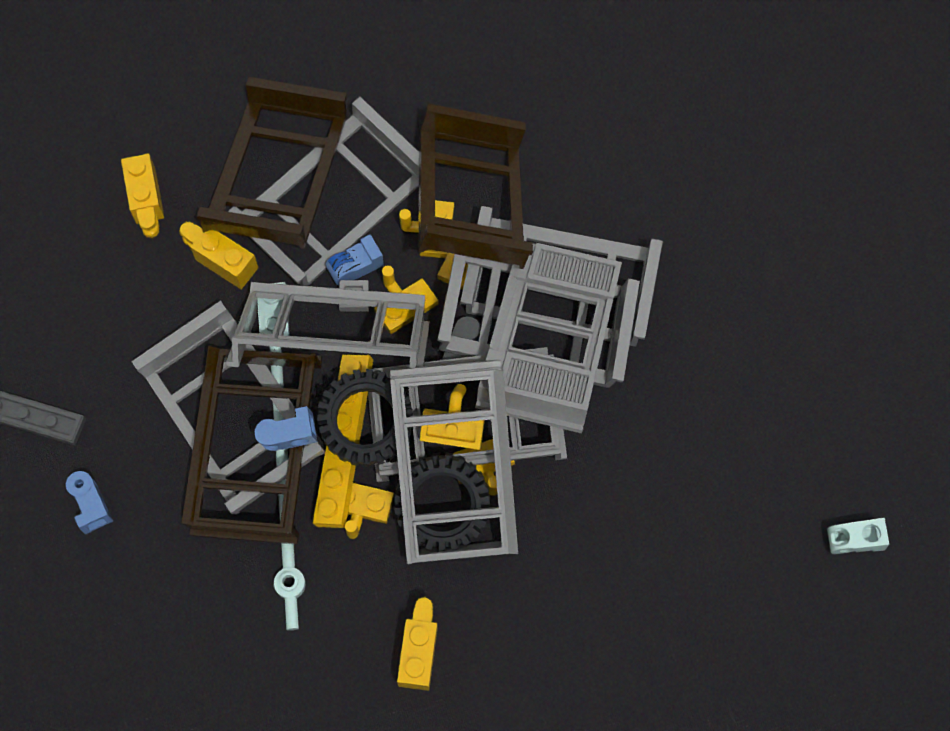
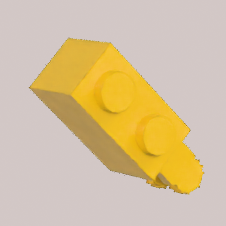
M150 154L121 159L132 216L136 224H139L140 228H142L143 234L146 237L153 238L160 232L158 220L164 219L158 179Z
M186 221V223L181 225L180 235L183 236V242L191 248L195 260L242 290L258 269L255 255L218 231L209 230L203 233L201 227L196 224L194 225L193 222L190 223V221Z
M426 597L418 598L413 612V619H406L397 679L398 687L427 691L430 689L438 628L437 623L432 622L433 603Z

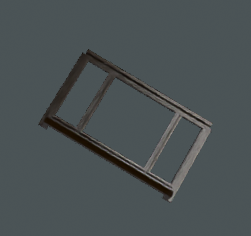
M248 77L246 83L247 107L210 207H200L197 220L201 221L203 233L214 230L299 245L300 248L305 249L347 119V93ZM262 109L333 121L327 138L256 126ZM252 136L324 148L304 208L231 195ZM229 205L301 219L299 224L228 212L225 209Z
M427 103L426 113L419 132L418 254L427 250H435L519 265V269H524L529 255L533 253V243L524 241L519 146L526 131L525 122ZM435 138L507 151V166L436 153ZM435 163L508 176L510 230L435 217Z
M208 346L182 524L190 528V536L298 545L299 532L293 526L304 445L290 448L285 484L207 478L219 394L297 399L296 409L306 406L309 408L314 368L321 369L322 356H317L313 353L309 355L244 350L241 364L301 367L298 389L230 385L221 384L223 364L227 361L231 349H219ZM205 488L283 494L280 524L201 518Z

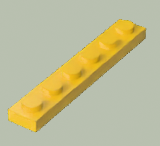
M342 355L338 381L341 379V375L345 373L347 375L354 374L353 370L360 369V372H366V369H372V357L370 355ZM368 391L358 392L347 398L341 405L337 415V424L342 435L356 444H360ZM327 445L313 524L317 527L345 528L356 466L351 465V462L340 460L336 454L334 455L329 450Z

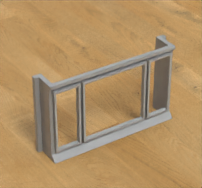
M361 97L352 103L353 115L345 121L336 151L372 184L386 200L329 251L309 233L306 243L321 258L305 272L271 240L250 237L301 286H309L327 270L325 263L329 258L352 247L419 187V151ZM361 127L413 175L395 192L385 185L343 145ZM315 147L256 200L278 203L277 201L319 165L324 148ZM234 206L228 211L260 217L264 213L263 211L246 208L241 212ZM277 214L285 222L299 224L294 217Z
M481 206L477 224L510 230V221L492 218L493 208ZM523 224L524 241L529 240L606 255L607 259L615 261L617 257L643 262L630 346L636 347L638 339L645 340L663 241L651 239L649 248ZM468 264L460 304L466 305L467 314L483 316L485 304L476 302L483 267ZM494 306L493 319L498 317L500 310L498 306ZM521 311V313L575 325L574 321ZM585 324V327H586V328H590V329H591V326H592V325H590V324ZM606 328L605 341H610L612 332L610 328Z
M454 254L437 341L441 342L439 350L468 357L488 354L490 344H487L500 273L501 271L510 273L512 264ZM465 263L492 269L478 341L451 336ZM628 279L622 286H616L614 298H617L606 368L605 370L597 368L593 385L609 388L616 381H624L640 281ZM579 301L575 325L585 327L589 303ZM573 336L569 361L579 362L583 338Z
M251 282L247 302L235 335L232 336V347L226 361V366L239 367L246 345L249 344L410 357V368L423 367L430 321H424L425 295ZM257 298L283 300L272 335L251 333L257 316ZM294 301L377 307L370 342L284 336L283 334ZM387 308L416 310L410 345L380 343Z
M221 301L131 361L137 371L147 379L192 450L195 430L178 403L203 386L204 373L172 395L158 374L221 330H224L232 341V336L235 335L238 324ZM246 345L245 350L256 351L252 345ZM224 362L222 373L228 368H230L226 366V362ZM247 364L262 387L281 388L266 365ZM270 398L284 419L295 417L296 408L290 399ZM318 440L317 443L304 445L301 468L317 456L325 454V450ZM258 443L222 469L219 468L210 454L207 472L211 479L227 480V477L267 449ZM289 459L256 482L274 484L282 482L287 476ZM219 490L227 501L224 504L230 513L235 515L264 494L244 491L237 494L231 490Z
M547 347L527 350L548 355ZM487 355L424 362L423 367L484 362ZM410 364L375 368L373 372L378 374L379 371L384 372L386 377L390 378V370L410 368ZM408 386L413 416H421L418 386ZM368 392L374 444L385 437L381 395ZM509 416L513 446L510 447L511 461L555 455V460L567 459L563 429L550 426L551 443L522 446L519 420ZM413 426L416 459L410 460L411 464L414 461L416 463L419 462L420 457L425 456L424 441H420L421 426ZM494 450L453 454V457L459 458V455L466 458L465 461L469 464L470 462L475 465L495 463ZM386 459L383 464L378 465V463H375L377 482L389 481L390 475L399 474L398 461L387 463Z
M501 360L390 370L407 564L501 554H518L504 375ZM488 379L490 409L406 417L404 387ZM491 419L498 507L415 515L407 427ZM499 517L501 541L467 544L465 546L459 545L458 549L452 550L451 547H445V551H438L439 547H433L432 550L426 548L418 549L416 525Z

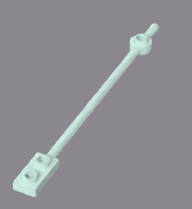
M285 282L272 283V284H285V285H286ZM257 298L259 334L272 335L283 300ZM289 318L283 334L284 336H290ZM269 346L270 352L282 353L281 347ZM271 366L272 375L281 388H284L282 366ZM273 403L274 420H285ZM288 449L276 451V465L279 466L288 459ZM284 479V480H283L282 482H280L279 484H285V483H286V479ZM278 494L279 515L281 520L284 495ZM281 543L283 569L276 574L274 587L277 593L285 599L286 630L299 629L297 598L304 592L306 582L303 574L295 568L294 544ZM291 577L295 579L293 586H284L286 578Z

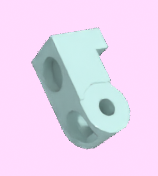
M885 518L839 524L827 528L832 554L853 551H884L889 546Z

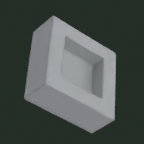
M340 280L339 289L369 291V280ZM339 304L340 312L369 311V306Z

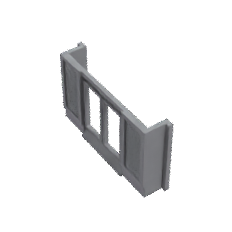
M536 243L533 244V253L529 255L524 269H519V265L512 264L486 361L501 360L507 416L582 433L622 262ZM527 289L597 305L591 329L521 313ZM518 323L588 339L583 364L512 347ZM488 379L480 380L475 406L477 409H490Z

